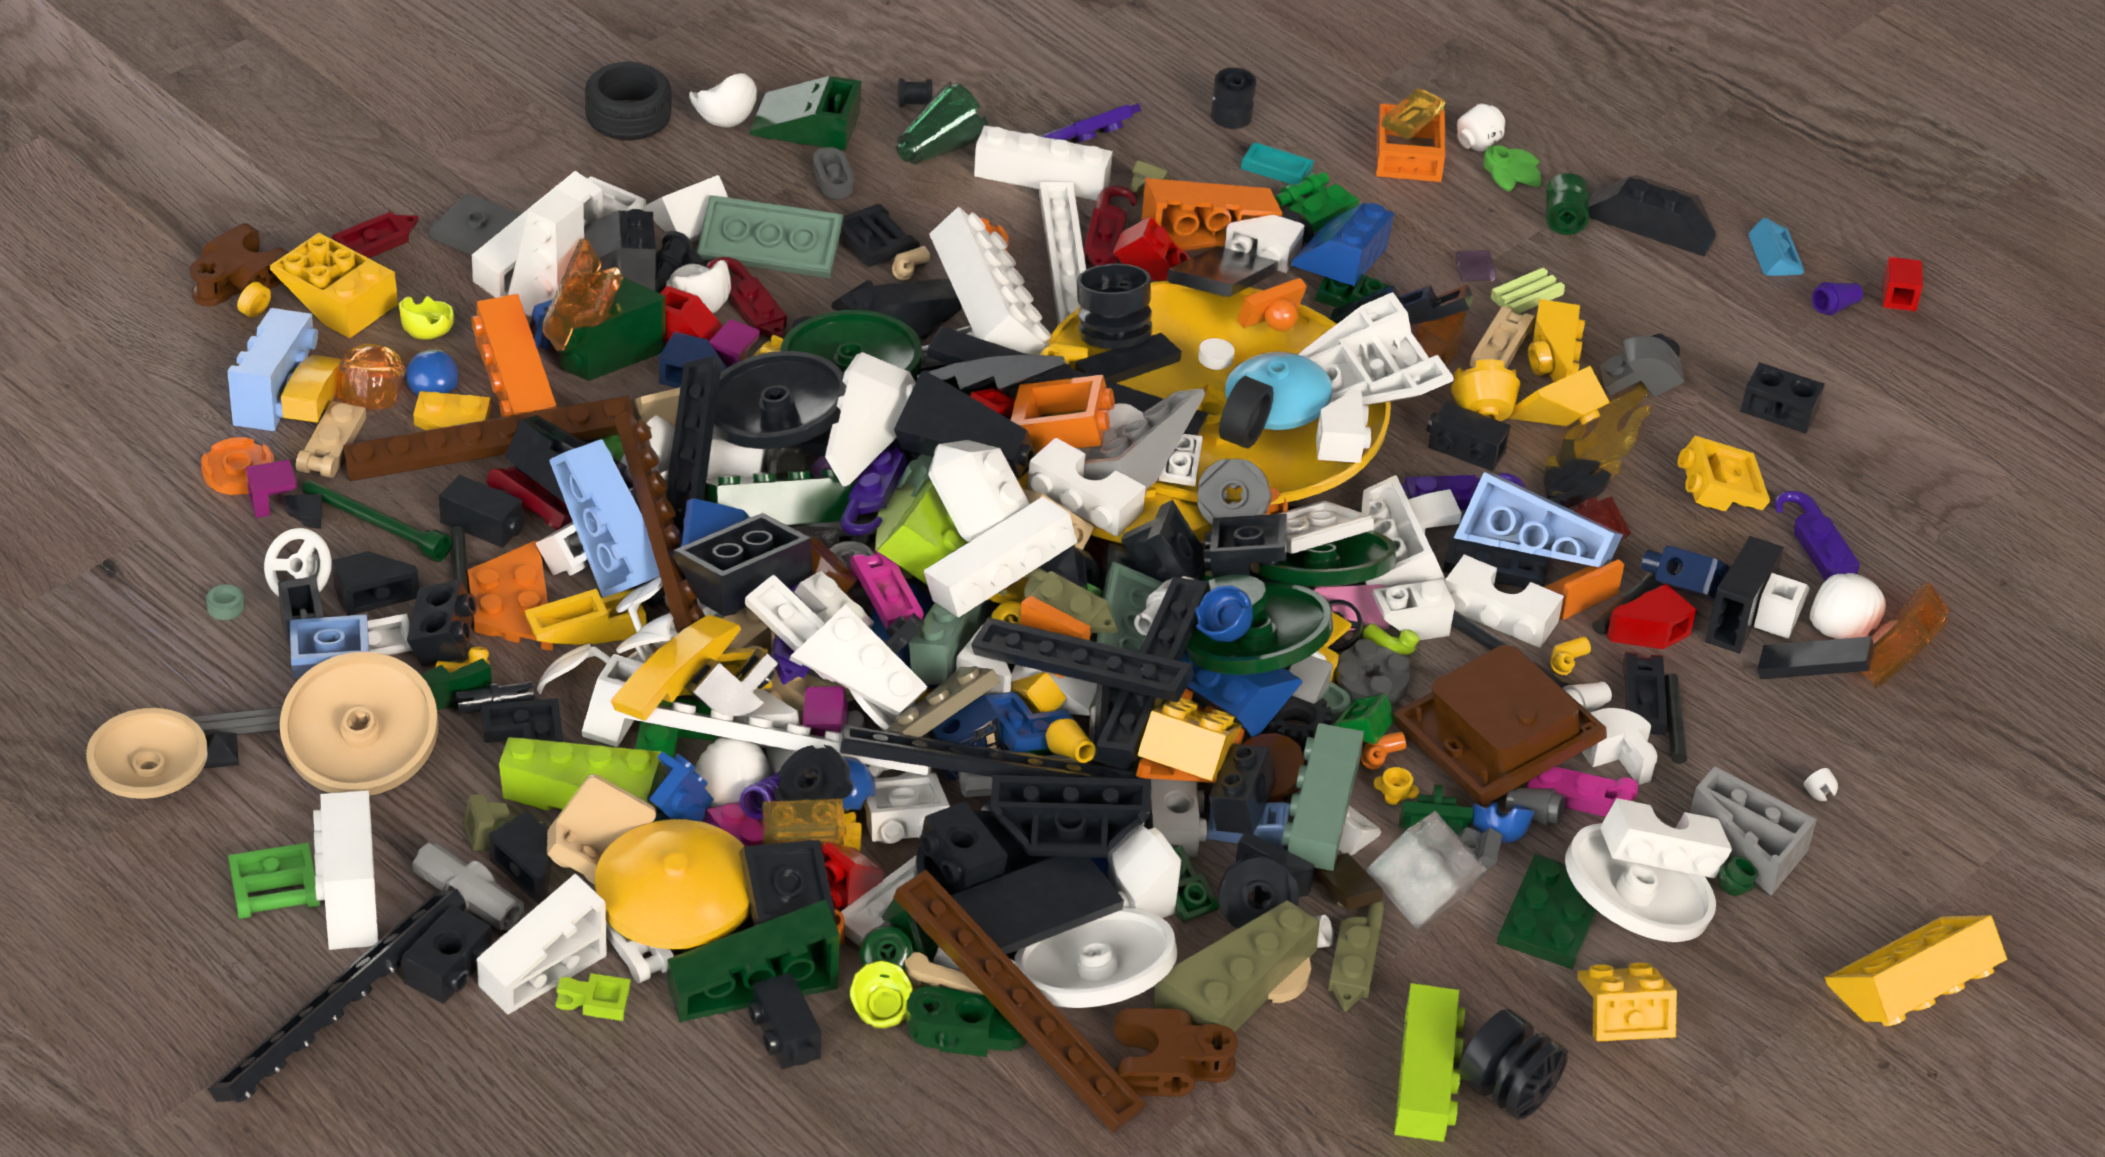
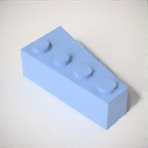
M270 308L257 327V336H251L248 340L247 352L241 351L237 356V364L239 366L231 365L228 369L233 426L268 431L276 430L280 419L283 418L281 395L286 384L299 364L308 357L310 349L314 350L317 345L318 330L313 328L312 314Z
M601 439L572 449L550 459V464L602 598L631 589L659 577L660 574L643 516L603 440Z
M1484 472L1454 538L1602 567L1610 563L1623 534L1496 474Z

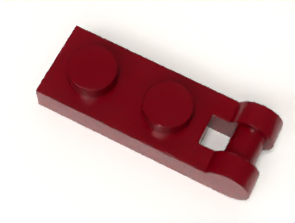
M515 467L497 468L488 472L486 479L489 487L505 490L512 496L521 499L522 507L545 518L544 522L548 526L559 530L573 522L567 505L527 474L520 472Z

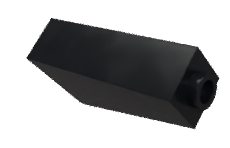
M921 371L894 428L901 449L934 457V451L938 444L964 440L1000 448L1016 479L1021 478L1025 468L1029 467L1030 460L1035 455V448L1032 446L1028 431L1025 428L926 371Z
M1749 535L1717 589L1705 640L1706 643L1738 654L1741 653L1755 623L1761 595L1771 573H1778L1784 550L1783 546Z

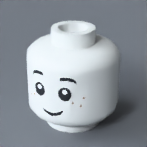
M1486 104L1476 105L1458 119L1457 138L1465 148L1471 147L1479 152L1485 151L1504 136V116L1494 106Z

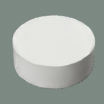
M1211 338L1204 340L1200 344L1198 359L1205 367L1222 370L1228 368L1233 363L1234 347L1229 342L1223 339Z

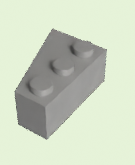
M1716 766L1696 787L1690 810L1692 814L1719 819L1732 848L1728 857L1732 859L1733 856H1741L1749 860L1758 871V877L1755 882L1770 896H1772L1808 852L1817 819Z

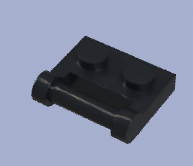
M875 204L843 216L840 239L868 267L893 259L897 254L920 247V243L912 235H907L889 217V211L882 204ZM878 226H880L893 239V241Z

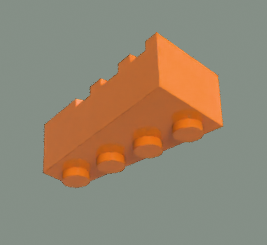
M1145 178L1141 221L1151 216L1159 226H1162L1167 231L1169 237L1178 247L1184 251L1225 246L1229 223L1268 215L1282 217V211L1270 188Z
M513 294L477 301L476 316L471 317L475 344L489 375L493 392L497 394L500 401L501 416L507 417L556 408V403L519 295Z

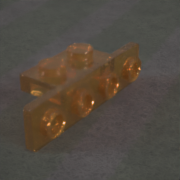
M587 238L579 240L542 323L546 338L552 342L557 351L565 349L573 329L584 326L593 327L605 321L623 279L617 267L599 271L601 261Z

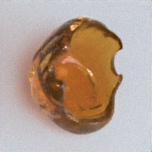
M366 343L349 349L342 357L338 367V399L343 403L364 407L369 410L392 407L395 404L399 390H402L404 386L406 370L402 358L391 348L379 344Z

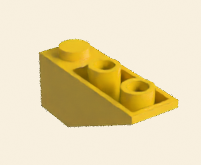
M1539 299L1533 342L1544 340L1548 344L1554 365L1553 372L1549 375L1553 382H1556L1579 371L1580 363L1573 361L1579 362L1582 341H1576V339L1582 340L1585 320L1579 319L1580 305Z

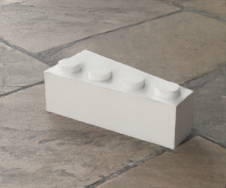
M574 171L539 200L541 201L557 189L583 203L584 226L603 217V189L577 171ZM529 209L472 254L473 282L495 298L508 296Z
M557 189L528 210L508 295H519L525 315L531 318L535 305L561 296H566L571 303L585 291L584 205L581 201Z
M369 790L320 794L321 810H313L315 883L317 901L325 900L329 950L373 946L378 942Z

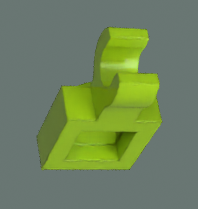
M590 973L588 982L578 981L570 977H560L557 986L558 997L556 1007L563 1010H573L583 1005L582 1015L623 1021L630 993L631 979Z

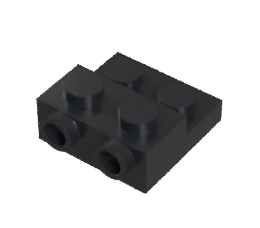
M1287 514L1213 518L1212 532L1205 533V571H1212V578L1226 575L1250 576V567L1253 562L1271 565L1278 561H1286Z

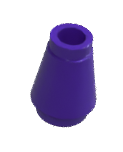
M1823 282L1814 289L1812 303L1819 313L1833 315L1860 302L1863 297L1862 288L1857 283Z

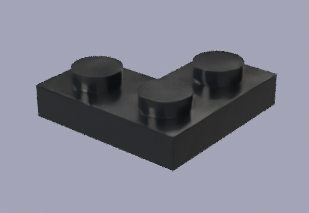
M558 698L481 704L484 743L507 741L508 737L564 742Z

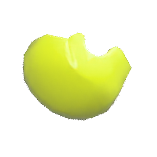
M409 296L399 303L403 329L415 339L431 340L449 332L455 323L453 307L445 302L433 301L429 296H426L420 304H415Z
M877 961L866 964L855 974L850 989V997L857 1014L867 1025L870 1024L874 1028L885 1029L899 1025L906 1018V1003L909 995L913 992V988L900 966L886 961ZM881 974L889 975L890 978H882L879 976Z

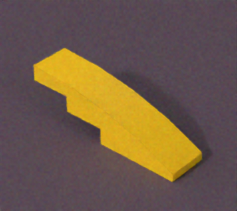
M708 614L683 629L640 666L610 700L615 711L646 721L662 699L671 703L676 699L689 680L709 657L715 661L719 659L741 630L740 625Z

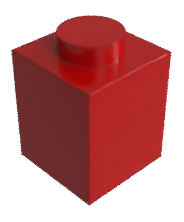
M1888 256L1882 279L1883 307L1916 311L1923 288L1922 260Z

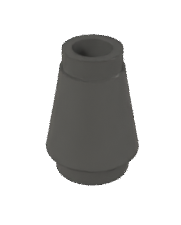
M1556 788L1513 789L1507 794L1506 810L1511 811L1515 805H1521L1534 810L1535 813L1532 820L1546 826H1550L1551 823L1560 824L1565 810L1566 797L1565 794L1557 793Z

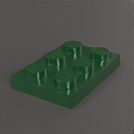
M1534 854L1499 932L1497 944L1573 970L1598 911L1576 889L1567 873L1566 864Z

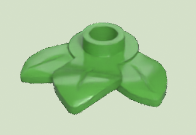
M1497 145L1489 146L1485 150L1483 165L1492 174L1493 180L1502 188L1510 192L1516 185V182L1540 187L1541 175L1536 167L1539 164V160L1534 155L1522 149H1507L1504 146Z

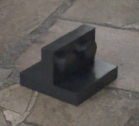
M1173 500L1160 505L1154 520L1123 534L1121 541L1142 574L1163 583L1173 577H1188L1203 581L1206 573L1204 548Z
M820 840L744 846L740 850L739 854L754 926L825 899L833 918L836 916Z

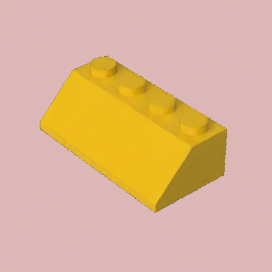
M1992 915L1943 916L1824 977L1827 986L1864 1022H1882L1883 1026H1892L1906 1019L1905 1014L1909 1011L1922 1010L1936 1003L1934 998L1941 994L1949 995L1961 991L1965 988L1964 982L1994 973L1993 967L2006 961L2007 957Z

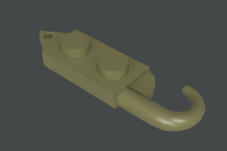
M1039 567L1024 576L1029 579L1024 589L1025 598L1031 595L1089 625L1090 635L1092 633L1118 632L1117 626L1110 614L1109 602L1052 571L1047 572ZM1004 588L998 593L1005 596L1007 595V590Z
M1338 901V906L1343 907V905ZM1383 901L1368 905L1367 917H1350L1341 922L1328 991L1334 992L1344 1012L1349 1010L1362 997L1368 998L1384 915Z

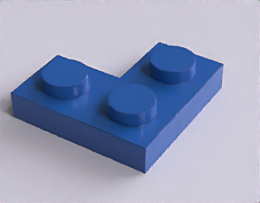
M1016 692L985 696L999 716L1002 740L1012 752L1019 753L1048 749L1046 731L1050 724L1058 719L1074 720L1067 710L1032 714Z

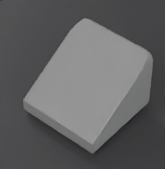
M1309 656L1291 665L1289 672L1303 681L1292 696L1316 703L1329 687L1333 669L1332 663Z

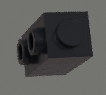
M1446 401L1438 413H1432L1426 428V431L1430 433L1428 448L1493 472L1506 452L1511 425Z
M458 475L439 495L440 523L452 528L455 526L463 527L465 533L501 548L513 536H518L524 526L521 499L462 475Z
M792 973L753 983V1001L748 1002L749 1015L755 1026L760 1025L763 1031V1042L766 1051L770 1056L775 1055L781 1069L804 1065L812 1060L821 1058L822 1031Z

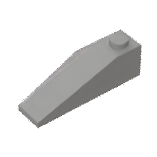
M1203 388L1176 391L1143 412L1145 420H1139L1128 426L1123 425L1116 429L1117 438L1104 446L1088 447L1083 451L1085 453L1083 478L1102 480L1116 470L1146 486V495V490L1158 480L1205 396Z

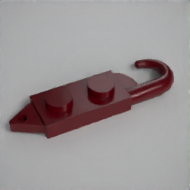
M1106 187L1101 190L1097 197L1083 250L1084 259L1088 260L1091 267L1116 264L1117 257L1113 254L1120 233L1125 229L1127 213L1117 206L1109 205L1112 197L1123 196L1130 200L1131 205L1135 206L1137 204V197L1133 191L1126 187Z
M389 211L335 233L330 239L367 258H371L409 241V234L418 223L419 216L394 215Z
M718 257L709 261L705 266L706 268H712L717 261L723 260L727 263L728 269L735 275L730 278L731 290L727 299L745 323L750 327L758 329L759 335L762 334L769 338L776 335L783 338L784 327H787V315L756 276L753 277L746 267L735 258Z

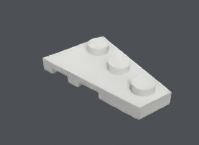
M847 605L840 609L798 648L789 659L800 666L805 665L815 670L823 678L833 683L836 681L855 691L858 696L897 716L904 712L927 689V686Z

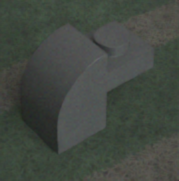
M1636 336L1624 340L1625 352L1600 364L1603 385L1610 395L1642 381L1652 395L1656 397L1685 382L1680 358L1665 341L1652 336Z

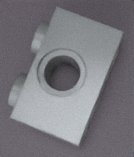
M1151 779L1152 791L1148 830L1157 828L1172 848L1182 845L1188 857L1197 858L1199 842H1206L1207 835L1206 818H1199V813L1204 812V790H1197V782Z

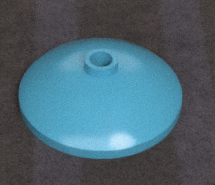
M1268 352L1245 360L1230 373L1225 385L1226 402L1233 387L1243 376L1271 385L1274 392L1273 403L1264 429L1271 430L1297 428L1314 421L1320 416L1321 409L1330 404L1332 397V384L1326 371L1316 362L1302 355L1290 352Z

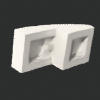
M1451 490L1428 493L1408 500L1424 534L1425 528L1460 524L1462 513Z

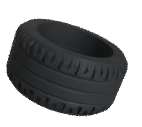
M626 61L606 65L594 72L586 83L585 113L588 122L596 131L613 139L639 140L650 137L661 131L670 120L672 113L670 82L659 70L644 63ZM633 99V100H639V101H637V102H619L618 100Z

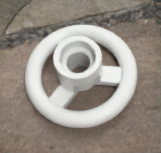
M305 528L287 530L272 542L266 553L264 562L266 581L270 589L279 597V580L276 571H288L296 579L316 576L320 592L330 576L331 554L326 542L314 531ZM296 539L305 540L297 554L291 555L289 559H277L280 550L288 542ZM315 548L317 549L319 556L313 553Z

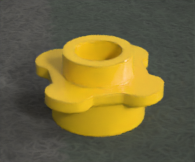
M1389 768L1383 773V777L1379 776L1374 780V788L1384 794L1385 802L1390 805H1398L1406 798L1414 799L1419 794V788L1413 785L1412 774L1404 768Z

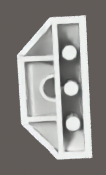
M970 440L938 444L935 448L928 475L960 536L968 543L1030 505L1000 448Z

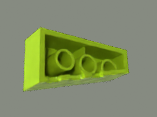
M930 479L877 551L927 584L924 570L968 542L960 536Z
M508 737L499 762L503 798L546 811H550L554 807L563 810L589 775L596 774L654 806L649 799L664 781L663 764L657 758L661 752Z

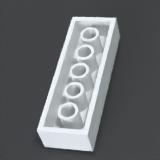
M960 207L956 208L929 235L976 338L1025 354L1040 355L1044 348L1050 346L1048 340L1051 338V334L1040 323L1042 316L1031 304L1034 299L1022 285L1025 282L1024 278L1014 269L1016 262L1005 250L1008 247L1007 243L997 232L994 231L990 234L985 230V224L976 214L971 213L968 215Z

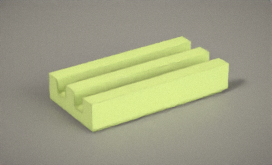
M1543 267L1492 289L1491 299L1500 307L1512 308L1514 313L1520 314L1538 306L1539 299L1550 301L1563 295L1565 285L1562 282L1556 284V277L1553 275L1547 277L1548 271Z

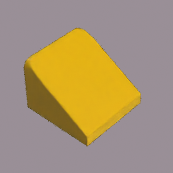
M1045 672L1011 683V691L1019 695L1032 714L1056 711L1066 700L1064 693L1051 676Z

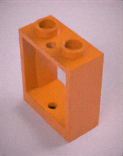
M1380 103L1376 128V177L1441 182L1445 161V109L1427 108L1426 110L1438 112L1408 136L1433 139V147L1387 143V135H1403L1386 126L1410 106Z
M1103 375L1019 385L1011 421L1028 431L1032 446L1035 448V454L1039 453L1055 438L1076 449L1102 446L1105 431L1110 429L1109 412L1115 406L1113 390L1106 387ZM1086 410V412H1081V413H1073V414H1064V415L1041 417V415H1049V414H1057V413H1066V412H1074V411Z

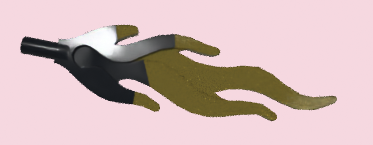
M1642 381L1639 382L1635 390L1610 401L1609 404L1603 407L1597 426L1587 437L1578 442L1585 434L1587 424L1582 426L1581 422L1565 435L1560 452L1561 469L1558 467L1556 456L1554 455L1549 456L1545 465L1544 486L1547 499L1566 508L1584 503L1600 495L1606 489L1611 479L1620 472L1622 462L1617 460L1633 448L1640 423L1650 414V406L1645 405L1636 409L1629 418L1626 427L1622 431L1617 432V425L1621 417L1642 402L1648 393V389ZM1604 467V468H1603L1602 470H1600L1597 474L1592 475V474H1593L1594 472H1596L1598 469Z

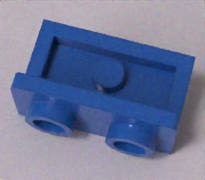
M662 751L657 758L668 770L669 774L650 797V802L666 820L682 819L701 822L705 816V811L714 801L705 789L708 782L694 772L696 768L684 757L677 754L673 759Z

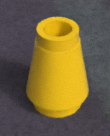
M1058 719L1051 723L1046 731L1047 745L1052 753L1079 761L1080 763H1087L1094 757L1096 752L1095 745L1076 721L1072 719Z

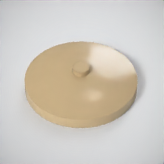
M354 652L338 655L311 668L291 688L280 715V735L284 751L292 767L305 781L328 793L369 790V796L389 791L401 785L419 771L433 751L439 725L435 699L423 677L405 662L389 655L373 652Z

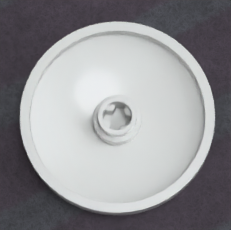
M1602 823L1586 826L1575 835L1565 855L1567 873L1585 900L1605 917L1629 931L1667 942L1688 941L1700 936L1705 931L1716 910L1715 896L1705 876L1612 858L1600 829Z
M1123 907L1118 912L1019 949L1016 952L1014 961L1016 966L1054 1006L1071 1008L1094 1007L1131 998L1156 985L1173 968L1177 959V946L1173 929L1163 918L1144 910Z

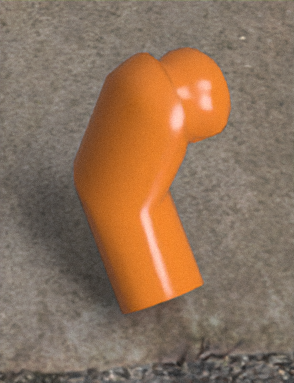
M1400 731L1383 735L1377 744L1366 742L1361 752L1362 764L1369 769L1380 768L1384 764L1388 753L1405 750L1406 740L1404 734Z

